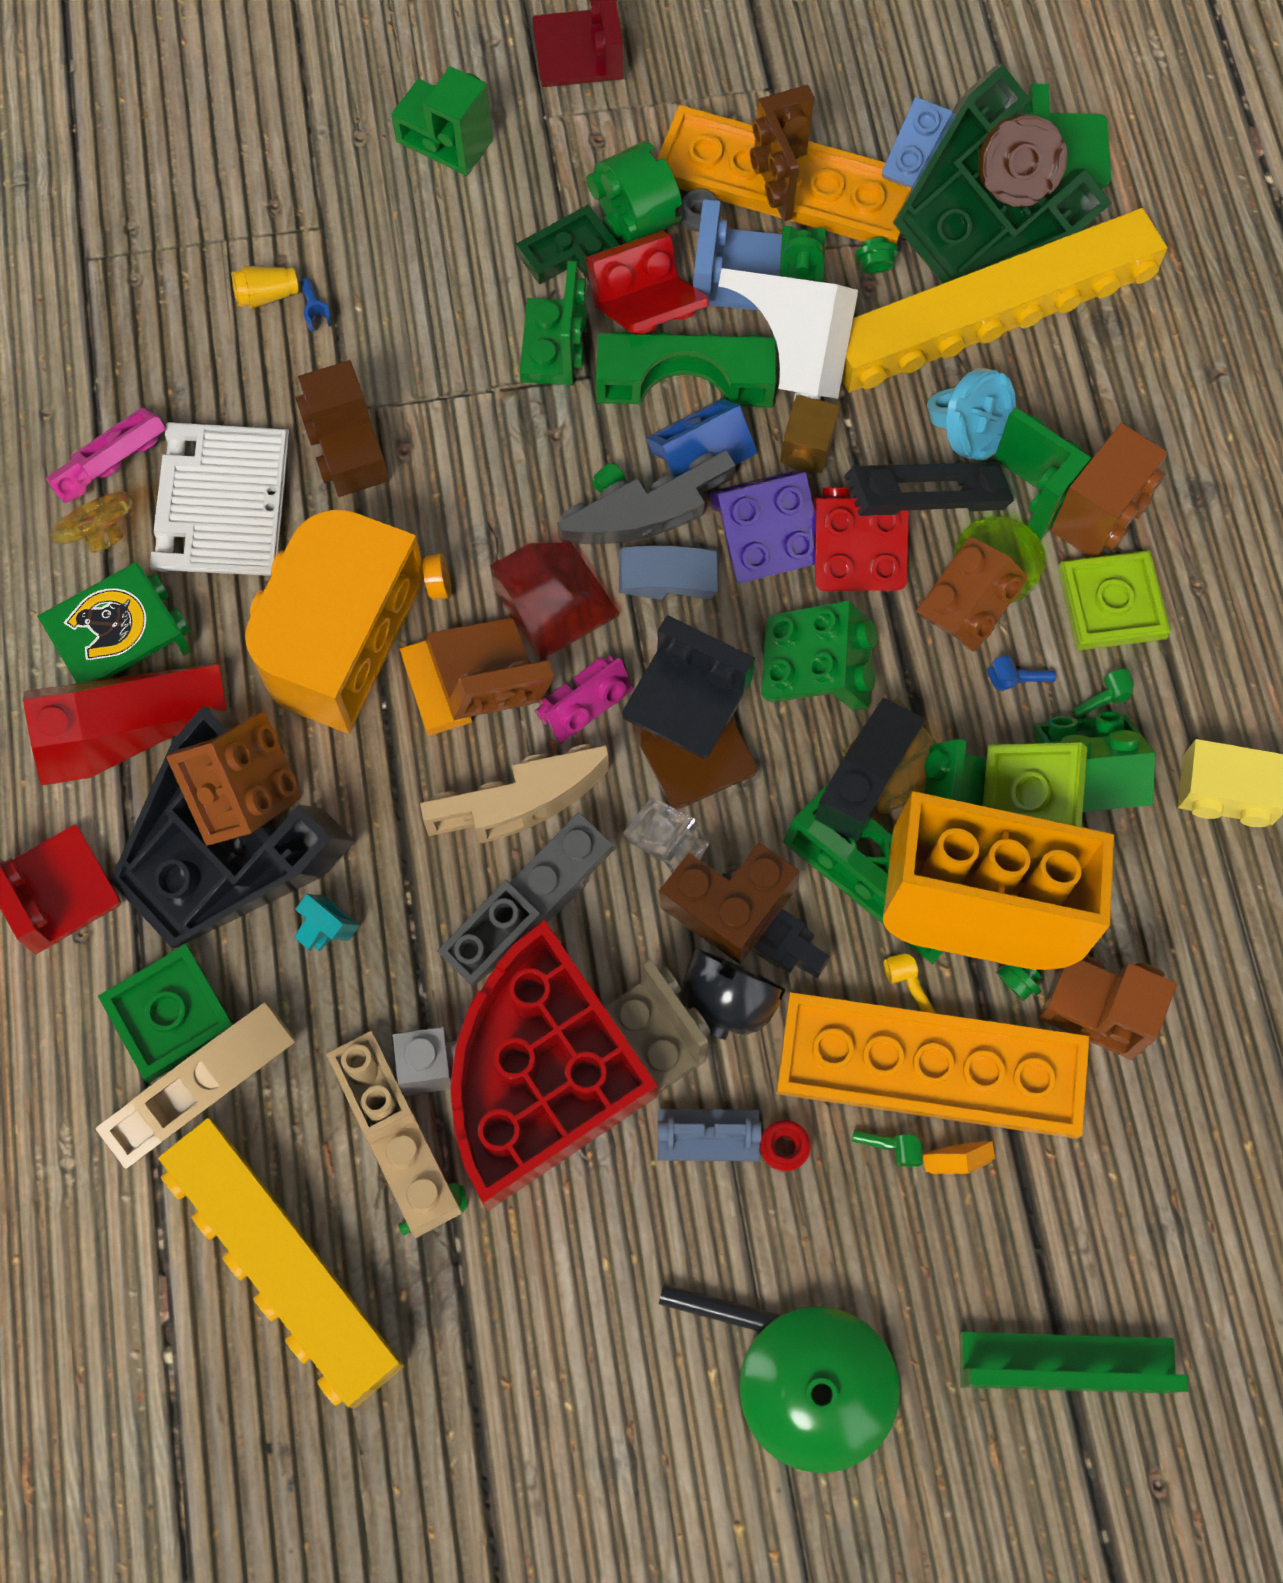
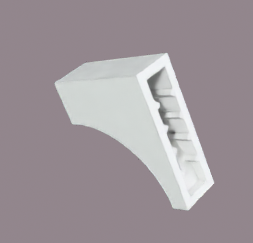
M721 268L718 286L736 291L749 299L762 312L773 331L780 361L778 389L794 391V400L796 395L820 401L821 396L838 399L858 290L838 284Z

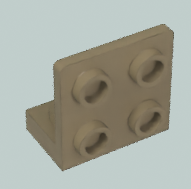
M649 958L641 964V983L604 1008L658 1085V1095L705 1063L709 1044L706 1035L710 1033V1029L694 1007L687 1011L677 996L681 991L680 986L668 968L663 966L657 969Z

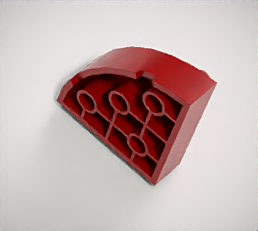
M545 920L513 944L496 964V969L487 978L481 991L478 990L470 1004L455 1046L450 1085L454 1131L464 1168L487 1212L657 1098L658 1085Z

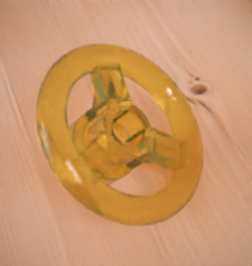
M125 491L114 492L77 508L52 527L50 539L56 544H69L84 539L91 553L111 547L124 536L116 521L132 509L134 505L133 495Z

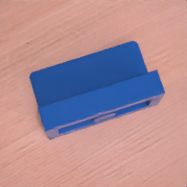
M723 398L646 437L652 454L666 460L670 473L675 478L689 471V465L706 453L712 452L716 456L727 450L734 464L737 465L754 456L757 452L740 405Z

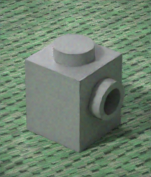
M444 1027L393 1034L397 1082L405 1096L450 1089L457 1041L449 1042Z

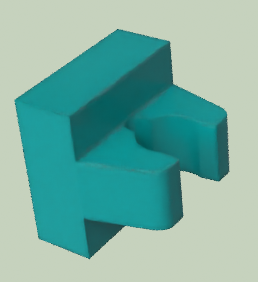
M306 894L295 908L306 919L294 938L309 951L313 948L321 951L330 940L349 941L360 927L355 920L323 895Z

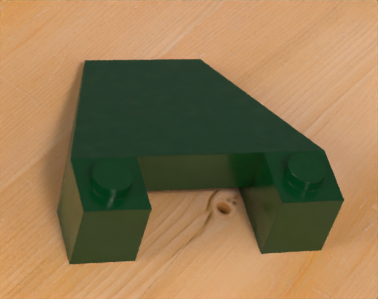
M1003 64L994 66L959 98L893 221L895 227L942 284L1080 232L1112 204L1086 169H1073L1050 194L1047 193L1038 200L1039 202L1030 206L1008 205L995 199L983 186L978 171L979 151L987 134L1000 121L1013 116L1031 100Z

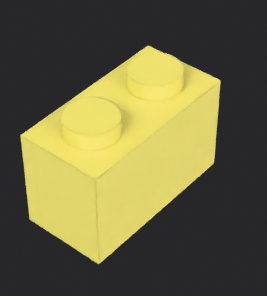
M1195 739L1182 759L1178 808L1190 810L1193 815L1205 819H1216L1224 816L1240 819L1242 824L1250 827L1273 825L1283 815V754Z

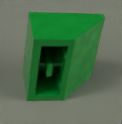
M1107 711L1098 713L1093 718L1075 719L1069 716H1056L1049 719L1048 722L1033 723L1035 744L1082 742L1087 746L1083 812L1153 805L1155 751L1126 714L1122 715L1118 712Z

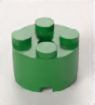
M648 141L639 142L596 163L593 173L586 176L587 186L591 195L596 200H599L606 215L602 219L603 224L615 240L621 238L625 243L663 231L679 223L682 215H675V209L682 206L674 175L664 158L656 161L649 151L655 149V147Z

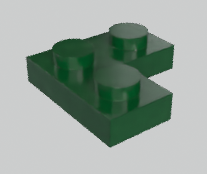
M588 204L516 243V253L539 285L567 270L568 261H577V267L590 283L585 257L620 245Z

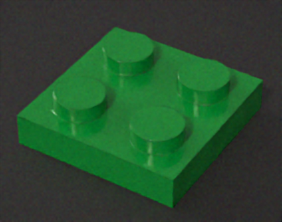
M186 944L98 995L100 1002L141 1076L147 1083L172 1070L234 1025L194 954Z

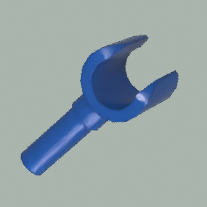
M309 278L302 279L300 284L307 302L304 308L307 328L312 332L314 331L311 320L317 315L326 317L330 327L332 325V318L328 306L317 299L311 280Z
M1002 656L994 659L992 662L993 667L987 669L993 686L999 691L1008 690L1019 683L1056 681L1055 671L1017 670L1011 656Z

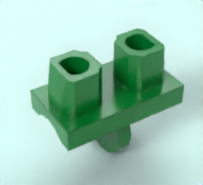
M791 226L782 227L779 276L823 282L826 228L798 230Z

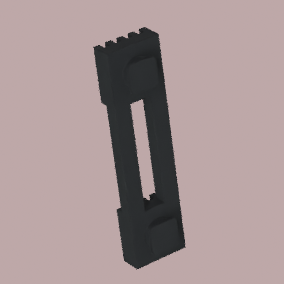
M999 462L852 466L844 475L845 481L850 480L847 485L848 489H854L851 496L852 498H857L854 502L855 507H861L857 511L859 516L897 515L900 511L956 508H968L969 512L1005 510L1014 501ZM957 481L959 486L964 487L960 491L901 492L898 483Z

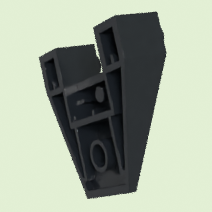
M203 706L172 741L166 756L176 750L214 739L238 725L239 721L229 712ZM165 756L110 882L171 948H177L324 877L355 841L324 809L299 804L278 828L271 821H268L251 834L206 846Z

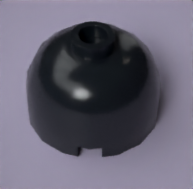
M695 949L683 981V997L688 1008L694 1007L700 1013L710 1029L709 1034L726 1040L729 1032L747 1035L759 1031L769 1023L786 991L785 988L760 975L756 976L735 963Z

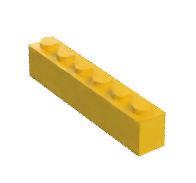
M207 1118L158 1157L167 1170L161 1176L165 1185L178 1200L187 1196L198 1211L191 1216L194 1223L209 1240L217 1236L227 1248L228 1252L222 1256L223 1261L240 1281L248 1276L259 1290V1293L253 1297L255 1303L272 1323L277 1318H280L291 1332L285 1338V1342L303 1364L311 1359L323 1374L317 1381V1384L333 1405L337 1407L340 1403L344 1402L348 1408L356 1409L405 1367L217 1124Z

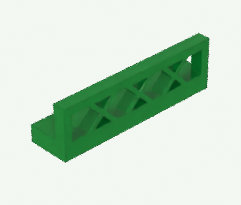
M827 784L792 820L783 843L883 924L892 834L871 818L861 838H871L879 844L881 857H866L857 850L855 840L817 821L814 814L817 812L819 801L829 785ZM907 943L932 965L944 953V951Z
M989 1332L959 1333L960 1388L1149 1394L1189 1392L1188 1375L1176 1374L1174 1338Z

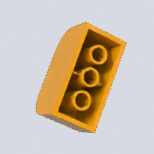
M329 510L318 513L304 521L294 532L285 551L280 550L276 554L271 566V578L264 591L259 590L251 603V616L246 627L245 639L248 652L269 695L279 706L300 716L350 734L424 582L423 562L416 535L351 511Z
M912 791L893 828L883 924L898 939L930 949L1026 969L1051 970L1074 965L1089 953L1110 926L1114 834Z

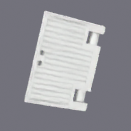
M167 422L165 430L167 451L166 455H162L154 523L156 546L155 552H151L150 569L161 572L187 571L271 576V566L279 548L289 429ZM186 440L196 441L195 456H185ZM175 537H186L184 554L174 553Z

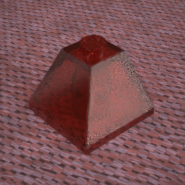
M572 542L529 543L490 565L494 591L540 660L547 658L619 616V611Z

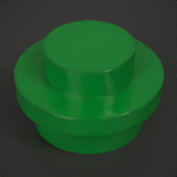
M883 237L868 239L855 252V261L861 265V271L866 274L889 271L896 265L895 258L898 256V246L888 242V239Z
M1004 964L996 971L999 978L1022 1001H1025L1031 994L1037 996L1042 992L1036 984L1042 976L1035 969Z

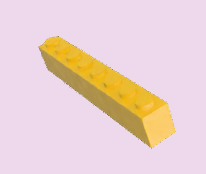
M1140 208L857 316L852 321L842 382L848 393L860 388L871 389L881 384L886 378L902 372L904 374L915 372L925 363L940 357L945 359L954 357L964 348L979 342L990 343L1005 332L1018 327H1031L1042 318L1057 312L1067 313L1075 309L1082 302L1095 297L1100 299L1106 298L1115 293L1119 288L1131 283L1141 284L1147 282L1158 273L1168 247L1144 209Z

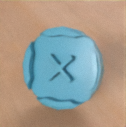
M976 368L967 373L956 388L940 391L927 402L931 423L934 426L947 430V438L952 450L961 457L976 460H985L996 454L1008 416L1016 408L1015 391L1010 378L1003 373H998L996 370Z

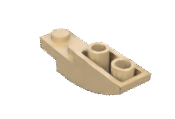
M584 744L571 748L567 754L553 757H548L545 754L531 755L521 760L520 764L512 765L515 781L513 784L506 785L504 782H490L481 785L475 792L460 795L452 791L438 793L432 796L430 801L420 803L428 836L475 827L478 842L481 844L533 827L576 802L609 771L607 747L595 748L594 745Z
M266 1001L161 1077L95 1129L123 1167L127 1169L294 1044L296 1039Z
M372 1031L327 1053L326 1056L413 1236L417 1238L462 1214L445 1176L402 1090L398 1086V1082Z

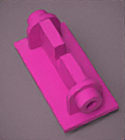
M611 656L604 660L601 657L597 658L593 664L573 678L578 686L574 691L565 683L548 697L542 698L539 701L541 706L535 709V712L545 725L550 724L559 744L583 729L588 723L633 691L620 658L616 660Z

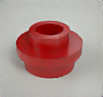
M779 1120L770 1124L764 1130L759 1145L760 1153L765 1163L772 1169L780 1172H791L800 1168L807 1161L811 1150V1142L806 1130L798 1123L790 1120ZM781 1138L789 1139L794 1145V1152L787 1156L779 1154L775 1148L776 1141Z

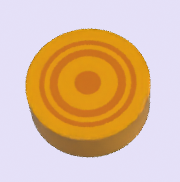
M444 554L426 555L423 558V574L430 599L433 601L449 599L451 597V585Z

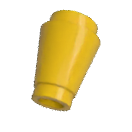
M241 266V270L231 272L232 285L238 307L248 306L251 310L289 297L290 295L298 294V283L294 268Z

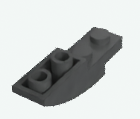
M727 450L716 456L712 452L706 453L694 460L689 465L690 470L676 478L673 474H669L657 480L650 486L651 492L647 494L638 478L628 484L625 481L616 482L606 488L601 493L602 498L586 506L582 502L566 510L561 516L563 520L557 522L558 535L562 542L613 544L658 535L680 527L703 516L705 502L701 496L731 480L735 464Z
M578 812L511 882L505 880L437 950L438 953L471 986H474L496 969V964L513 944L545 920L548 923L586 886L583 883L586 878L616 847Z

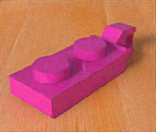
M141 407L70 455L71 461L45 477V479L64 503L72 501L85 494L86 486L91 483V480L97 476L98 478H104L114 473L121 466L120 461L134 451L140 453L152 447L158 441L157 436L165 431L166 428L157 415Z

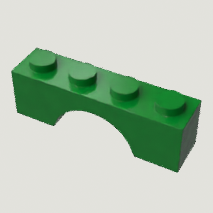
M622 331L611 334H598L596 364L597 404L641 405L648 391L658 382L673 376L690 375L712 383L722 393L725 400L736 403L740 407L772 408L775 391L776 340L775 338L761 337L753 334L743 337L717 336L710 333L699 336H684L666 332L655 335H641Z

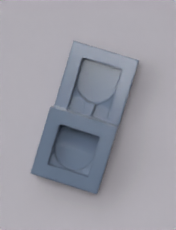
M679 546L622 547L619 550V593L662 600L667 593L711 600L718 593L717 551Z

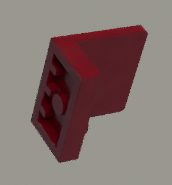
M589 0L590 10L543 14L532 17L542 87L623 79V42L616 0Z

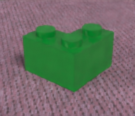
M449 66L436 85L418 78L391 113L397 143L465 176H468L493 141L487 83L474 74L464 73Z

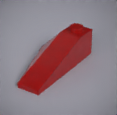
M219 663L24 691L23 695L31 748L41 786L91 778L179 734L203 706L226 711Z

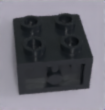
M667 615L658 629L657 652L625 705L622 717L624 720L702 759H708L752 682L755 657Z

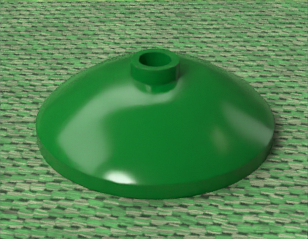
M810 1306L794 1309L782 1314L759 1332L750 1345L741 1368L740 1400L744 1417L752 1434L768 1453L792 1468L812 1473H829L855 1466L878 1449L886 1439L895 1421L899 1406L900 1386L893 1357L881 1337L868 1324L846 1311L826 1306ZM817 1384H826L831 1388V1397L825 1403H817L811 1398V1391Z

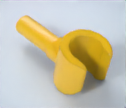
M902 953L886 958L883 961L889 983L894 984L906 981L907 988L910 990L922 1012L936 1013L917 978L918 968L914 957L910 954Z

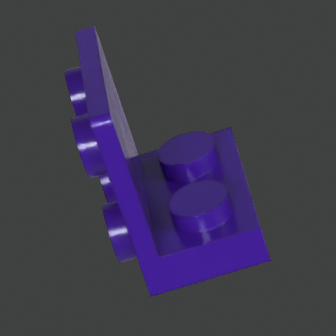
M790 471L708 492L712 510L719 511L721 514L733 573L737 582L744 583L815 565V513L806 472Z

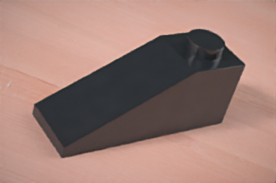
M883 697L843 758L823 793L815 819L858 842L926 719Z

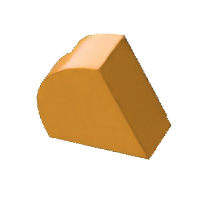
M992 1141L958 1144L922 1154L925 1172H930V1174H969L995 1159Z

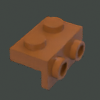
M969 536L916 612L926 621L956 637L966 648L974 652L991 635L995 624L1010 603L1019 596L1028 576L1010 556Z

